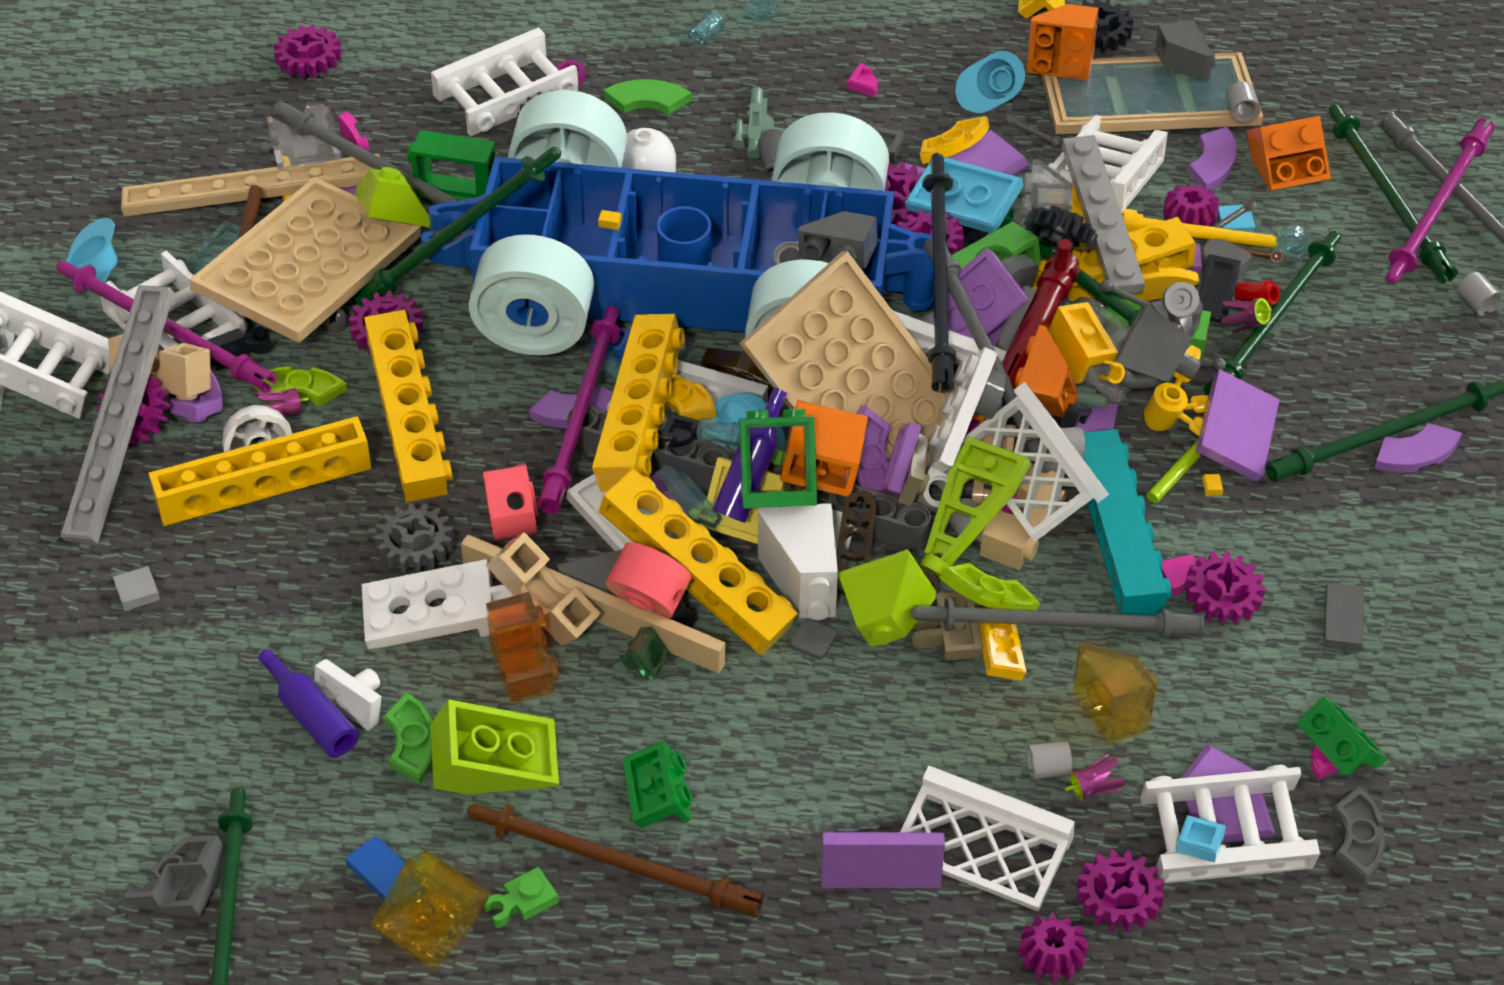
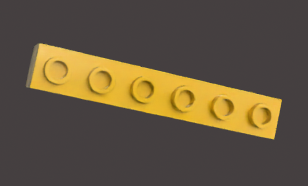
M1178 217L1128 232L1142 274L1158 272V268L1164 267L1186 269L1194 266L1195 241ZM1093 247V250H1090L1089 253L1085 251L1082 253L1076 250L1072 251V254L1079 261V268L1101 284L1105 278L1095 248ZM1046 260L1041 261V265L1038 268L1032 286L1035 290H1037L1038 278L1044 271ZM1074 282L1068 297L1062 300L1061 306L1076 299L1086 302L1096 297Z
M405 310L364 317L369 349L405 501L411 502L447 495V481L453 480L449 459L442 461L441 453L446 452L442 431L435 432L434 425L439 424L435 403L428 404L427 397L432 396L428 376L422 377L420 370L425 369L422 350H415L414 343L418 342L415 322L408 323Z
M675 314L635 315L592 466L600 492H608L633 468L640 475L649 477L651 474L652 451H656L658 447L657 432L659 425H662L665 421L664 406L666 399H670L672 394V375L678 371L679 349H683L685 344L684 330L679 328Z
M356 416L149 472V477L163 526L370 470L371 462L368 441L359 418Z
M633 468L603 496L599 513L633 543L651 547L684 566L691 573L692 577L686 590L757 653L763 655L790 629L797 615L792 604L785 597L774 593L758 573L748 570L740 563L732 550L722 547L715 541L706 527L690 519L676 501L665 497L649 477L640 475ZM638 509H647L652 514H643ZM666 533H674L679 537V539L670 538L666 535ZM693 556H699L707 563H699L694 560ZM720 581H729L734 587H726ZM748 604L756 605L760 608L761 612L751 610Z

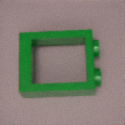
M420 130L415 142L409 144L407 159L412 162L411 175L460 201L485 194L494 158L496 157V146L494 141ZM431 158L474 165L475 180L433 174ZM415 191L419 199L430 200Z
M784 409L783 416L769 417L768 410L746 411L747 418H738L741 506L743 508L817 505L814 416H805V409ZM803 426L805 489L751 491L749 428Z

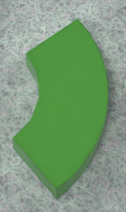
M639 79L625 81L603 90L604 99L623 113L634 109L650 108L660 110L669 115L692 101V93L679 85L661 80Z
M406 692L383 716L384 724L394 732L397 740L396 749L389 759V766L414 782L421 784L432 767V719L421 702Z

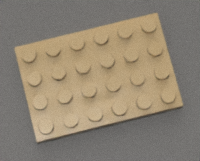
M314 177L190 278V290L300 343L373 279L376 271L387 267L421 237V226L367 217L357 196Z
M842 251L739 343L773 388L775 387L787 392L784 402L790 409H795L797 400L852 413H856L860 405H866L891 426L886 439L885 451L888 463L899 429L909 422L922 426L920 434L928 436L929 440L936 425L941 426L945 413L941 412V408L949 393L954 394L953 390L940 393L941 383L937 392L932 390V364L929 363L928 357L848 251ZM928 444L927 452H930L932 445Z

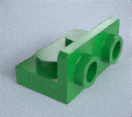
M1324 696L1297 722L1304 733L1344 776H1350L1364 763L1377 769L1388 760L1386 755L1338 704Z
M662 740L622 758L632 818L639 828L673 814H676L684 823L692 820L689 805L693 804V799L689 788L685 784L683 775L687 772V767L682 755L678 751L674 752Z

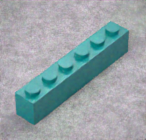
M1117 429L1084 432L1085 454L1083 459L1109 493L1099 503L1094 498L1087 502V506L1119 614L1155 615L1162 608H1165L1166 600L1171 599V585L1169 579L1163 578L1161 572L1163 566L1160 550H1155L1153 546V527L1151 522L1146 523L1144 517V498L1142 495H1137V477L1135 470L1129 469L1128 466L1129 452L1127 444L1125 442L1121 443Z

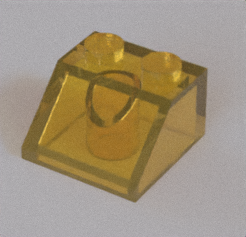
M1086 642L1080 644L1072 690L1107 744L1112 745L1149 731L1151 716L1154 712L1155 695L1158 691V684L1154 674L1150 670H1146L1137 657Z
M425 850L407 859L370 926L433 970H436L472 928L491 894L437 856Z

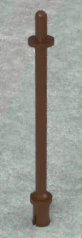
M472 804L467 808V815L471 819L496 827L495 836L499 839H503L508 832L525 836L706 896L713 903V908L719 910L726 907L757 918L759 914L757 908L761 909L764 893H758L731 884V879L722 877L721 880L718 879L712 882L515 817L514 807L510 804L503 807L501 812L478 804Z

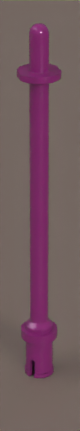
M1479 118L1471 132L1462 138L1460 145L1463 151L1404 247L1394 248L1390 252L1388 260L1390 261L1391 268L1386 275L1388 283L1395 284L1403 273H1411L1416 269L1418 265L1415 255L1416 251L1472 159L1481 156L1485 152L1487 141L1495 130V125L1492 121L1484 128L1483 126L1488 119Z
M59 261L57 263L56 270L73 280V290L75 292L83 294L90 290L124 310L131 311L134 299L97 279L96 269L93 266L86 265L79 269L66 261ZM168 318L166 319L163 329L165 333L183 343L210 349V358L230 368L233 379L240 382L244 380L260 389L263 393H267L273 388L262 380L263 378L275 385L276 373L254 363L251 356L242 354L236 357Z
M608 306L603 319L596 320L591 326L590 334L596 341L555 465L552 468H548L543 476L544 487L537 504L539 508L543 507V512L548 514L559 512L564 493L571 486L572 476L569 474L568 468L608 345L615 344L620 338V328L615 324L619 313L615 306Z

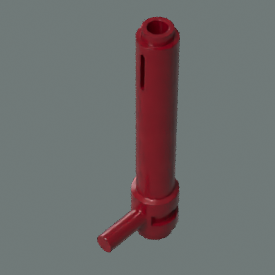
M1061 239L1058 242L1056 253L1048 258L1044 271L1038 278L1036 293L1001 362L1014 389H1016L1015 380L1020 367H1025L1028 358L1026 349L1030 337L1036 335L1039 325L1046 326L1049 329L1057 308L1062 300L1068 297L1072 289V283L1075 282L1079 274V261L1075 255L1070 253L1072 244L1067 239Z

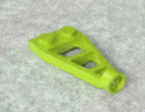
M969 436L967 437L953 466L950 468L925 549L926 555L919 565L922 570L932 572L938 580L942 581L940 576L944 568L953 566L958 557L1014 496L1032 465L1027 457ZM970 479L992 486L990 495L982 504L974 508L961 503L964 485ZM954 513L971 519L967 527L957 538L945 534V529Z

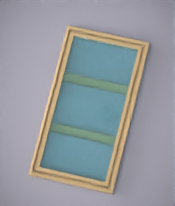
M1241 52L1215 54V66L1211 68L1210 81H1201L1165 68L1159 56L1094 59L1088 81L1041 75L1056 135L1079 134L1084 124L1087 125L1095 115L1101 116L1100 132L1262 125L1263 114L1260 111L1259 116L1251 122H1237L1233 118L1226 97L1228 88L1239 81H1246L1252 84Z

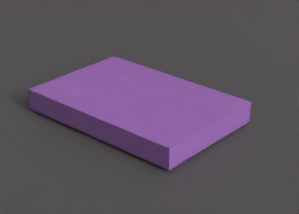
M1219 369L1213 376L1196 452L1258 482L1264 475L1279 399Z
M825 832L823 833L821 888H941L945 850L944 833Z

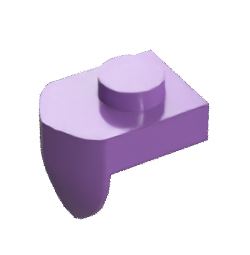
M210 372V390L197 394V398L192 400H180L177 398L170 400L171 413L185 417L186 421L202 422L207 419V416L222 411V390L213 372Z

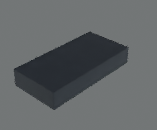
M1211 254L1208 255L1199 290V300L1203 305L1202 310L1211 312L1210 321L1221 323L1224 317L1229 316L1231 307L1224 306L1223 301L1233 300L1242 261Z

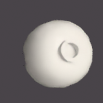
M652 128L631 130L627 132V144L621 168L676 172V152L670 139L661 131Z
M252 405L240 409L229 418L224 427L222 446L224 452L290 435L292 431L290 424L279 411L268 406Z

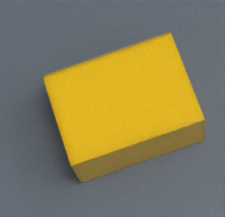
M602 210L598 219V227L619 230L622 222V213Z
M1204 474L1202 476L1205 496L1222 495L1223 487L1220 474Z

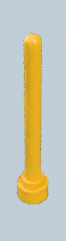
M1125 209L1122 213L1127 232L1165 221L1143 218V214H1138L1137 210ZM1182 223L1192 238L1220 239L1231 243L1274 248L1278 244L1277 238L1273 235Z

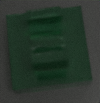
M640 627L635 638L627 643L629 646L627 653L621 655L619 659L628 670L636 669L642 679L656 680L670 651L653 627Z

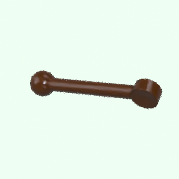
M1238 246L1252 254V256L1268 258L1273 263H1280L1283 260V253L1279 250L1266 252Z

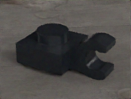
M262 326L254 327L244 334L237 328L208 339L211 343L236 357L249 352L264 354L272 350L271 339L269 337L265 338ZM211 358V362L217 371L226 368V366Z

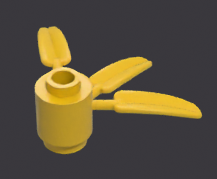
M1190 346L1185 353L1200 360L1201 350L1195 346ZM1175 371L1173 374L1177 378L1175 383H1162L1158 385L1144 408L1145 423L1154 431H1164L1172 428L1180 418L1189 425V429L1199 436L1203 419L1195 417L1193 420L1184 414L1183 411L1193 409L1197 413H1205L1209 395L1193 396L1190 400L1191 403H1188L1187 395L1180 386L1182 382L1187 383L1190 379Z

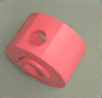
M526 464L483 472L494 542L514 539L524 532L528 536L537 535L535 519L538 516L533 483L529 481ZM512 494L520 495L523 499V507L518 510L510 508L507 504V498Z
M628 542L624 545L605 584L613 594L634 607L671 618L692 577L691 573L684 566L664 553L639 543Z

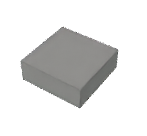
M149 566L113 577L124 611L160 600Z

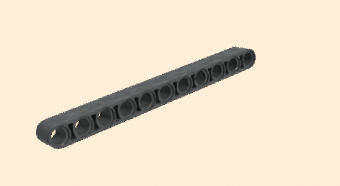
M591 406L588 407L575 449L596 455L608 411ZM573 408L568 412L567 423H569ZM662 427L658 429V437L663 429ZM699 438L680 447H661L658 442L657 450L652 451L651 472L663 471L673 473L683 482L709 489L717 458L724 457L733 460L736 449ZM770 463L768 471L780 474V465ZM787 483L785 490L805 489V487ZM858 485L853 486L852 493L858 491L866 492L875 501L876 519L873 539L911 550L921 549L927 545L930 536L931 513L926 506L913 502L910 507L897 502L898 497ZM817 490V504H831L832 509L840 512L843 511V504L847 496ZM859 501L856 507H850V509L854 510L855 516H857L855 526L862 527V514L865 511H870V509H866L864 502Z

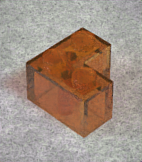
M529 592L486 603L490 649L511 705L555 693L554 679L559 678V672L554 657H547L545 650H548V644L542 627L546 626V620L541 605L534 606Z

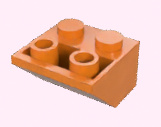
M1066 4L1032 17L1027 73L1088 81L1094 60L1099 8Z
M1320 116L1246 130L1251 159L1270 191L1331 179Z
M1039 325L1036 335L1031 336L1026 349L1028 358L1025 367H1020L1017 372L1015 386L1017 388L1025 382L1049 414L1061 417L1062 420L1069 403L1076 402L1079 392L1069 366L1047 327Z
M797 400L795 409H805V416H814L817 490L848 497L852 493L860 463L868 416ZM790 426L780 464V481L805 487L803 426Z

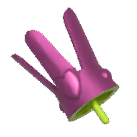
M1254 298L1253 301H1223V305L1226 307L1244 309L1243 312L1224 317L1221 320L1223 325L1245 324L1232 331V334H1236L1248 327H1260L1267 324L1270 320L1272 310L1264 298Z
M296 388L288 389L284 392L254 393L261 401H277L265 406L279 411L283 417L302 414L300 402L309 400L308 397L300 399Z
M1108 753L1085 769L1071 771V786L1066 787L1065 791L1073 789L1080 801L1094 794L1122 792L1121 789L1115 788L1125 786L1126 782L1123 779L1104 781L1108 774L1111 773L1109 770L1117 766L1118 759L1112 758L1105 761L1109 757Z

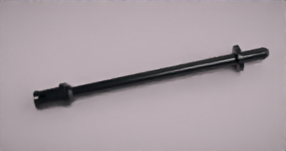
M934 153L930 159L931 174L926 175L922 181V186L927 192L931 193L935 346L928 351V361L932 364V390L937 392L941 383L940 393H945L954 389L953 363L956 362V351L949 346L945 192L953 187V179L949 174L944 173L943 155Z

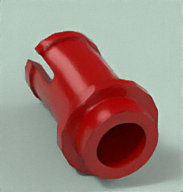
M1265 280L1262 283L1240 281L1235 288V298L1240 301H1253L1254 298H1264L1269 306L1278 302L1280 289L1278 285L1270 280Z

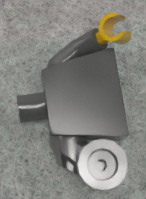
M1176 282L1166 288L1163 293L1162 303L1167 311L1169 320L1151 306L1142 305L1118 349L1115 361H1104L1105 364L1110 366L1109 375H1100L1099 379L1119 384L1129 389L1155 388L1161 381L1169 382L1175 371L1192 380L1201 365V361L1185 353L1195 333L1198 315L1195 311L1199 305L1200 297L1196 288L1187 282Z

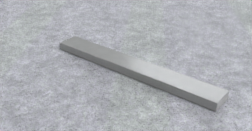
M138 285L60 537L65 541L98 544L174 296V292L170 287Z

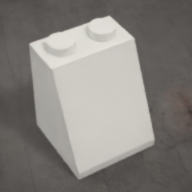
M817 504L815 506L758 508V558L784 597L792 604L793 609L797 612V616L813 620L836 617L838 569L832 505Z

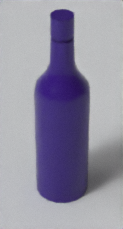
M775 387L773 388L769 402L764 409L768 410L769 417H778L787 392ZM775 427L749 428L751 491L760 490L777 448ZM738 445L712 510L746 523L752 508H743L741 506L740 452Z
M270 649L263 650L259 654L258 660L277 681L278 697L281 703L324 752L331 758H339L353 749L359 740L358 730L317 684L304 673L291 672Z

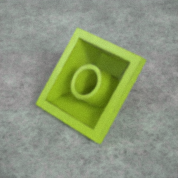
M382 167L381 170L370 168L355 190V194L367 217L430 228L429 215L403 174L391 167Z
M908 549L839 572V578L856 626L871 647L886 645L906 637L919 621L911 617L910 610L917 605L930 606L937 597L936 590Z

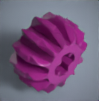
M1189 182L1185 187L1176 185L1174 190L1168 191L1165 197L1164 220L1178 217L1182 223L1212 227L1218 218L1219 198L1213 195L1212 189L1204 190L1202 184L1197 187L1192 186Z
M1053 912L1049 916L1048 921L1036 916L1032 926L1026 925L1023 929L1022 941L1019 942L1018 952L1020 957L1024 958L1023 966L1025 970L1036 969L1035 976L1037 981L1044 977L1045 974L1050 975L1053 984L1058 981L1059 974L1071 981L1075 971H1081L1084 968L1085 955L1088 953L1089 944L1083 938L1084 931L1082 926L1071 927L1072 921L1070 916L1063 921L1057 920Z

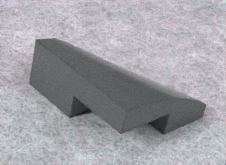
M217 835L184 837L172 849L169 856L159 861L149 870L154 878L143 890L133 891L129 889L123 897L124 901L130 905L174 916H200L222 875L225 852L224 844Z

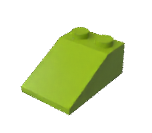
M448 699L431 723L433 789L460 794H478L557 787L559 785L554 719Z

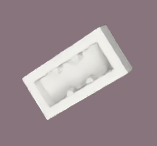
M327 659L315 665L314 682L343 715L367 731L379 723L382 696L374 691L379 688L380 680L373 670L365 669L352 677Z

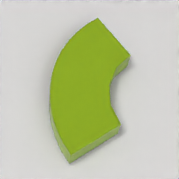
M291 366L270 369L269 371L277 375L275 385L264 378L262 379L266 384L273 387L269 392H284L288 389L296 388L300 399L308 397L311 402L319 407L348 390L347 383L328 371L313 367L311 370H292ZM253 386L258 392H262L260 389Z
M971 563L944 568L940 576L944 583L959 594L991 609L1037 610L1040 602L1017 580H1002L987 575Z

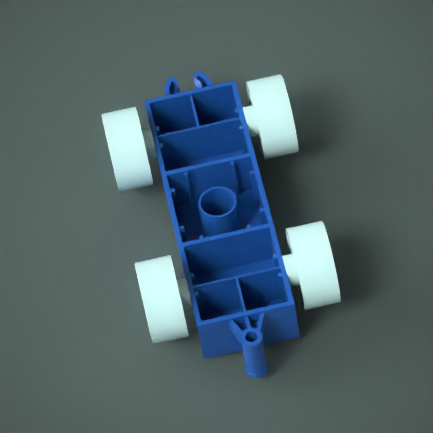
M572 90L549 91L535 96L521 109L508 158H494L485 194L460 201L442 202L429 208L430 228L433 231L439 232L522 170L521 159L524 156H530L535 160L553 146L560 148L561 157L543 171L545 180L542 183L530 180L466 229L468 232H465L458 239L451 240L428 258L434 263L447 266L472 268L473 288L469 299V312L472 321L478 330L490 341L507 350L521 354L549 355L568 349L582 336L587 318L603 319L608 306L617 307L619 313L617 321L633 322L635 315L675 314L678 326L702 328L708 331L745 332L747 337L828 264L822 261L807 259L792 260L776 265L774 261L776 248L782 243L789 241L798 243L797 230L800 226L843 211L875 216L877 219L878 244L866 268L861 270L883 299L885 291L903 292V302L910 310L924 311L934 304L933 264L923 248L924 242L932 236L925 233H915L892 224L894 192L885 191L889 164L887 146L880 134L870 125L860 119L840 113L812 114L800 118L789 125L778 142L772 181L621 168L627 144V133L619 115L605 102L592 95ZM602 210L622 213V222L619 230L598 227V219ZM433 231L424 232L421 235L422 245L436 234Z

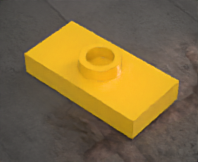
M978 623L986 674L988 676L1022 681L1026 674V668L1016 624Z

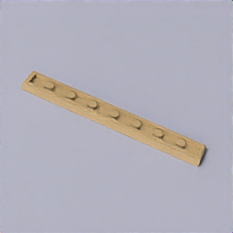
M353 157L122 187L121 209L123 216L126 217L247 201L249 188L252 185H258L262 188L261 199L293 195L314 177L338 188L353 187L360 183L371 167Z
M467 535L461 543L463 564L487 559L489 562L502 550V548L471 535ZM546 567L549 575L558 584L567 589L577 587L601 613L594 621L714 672L720 673L724 667V641L657 613L641 610L619 597ZM491 572V577H492V578H495V579H497V580H499V579Z

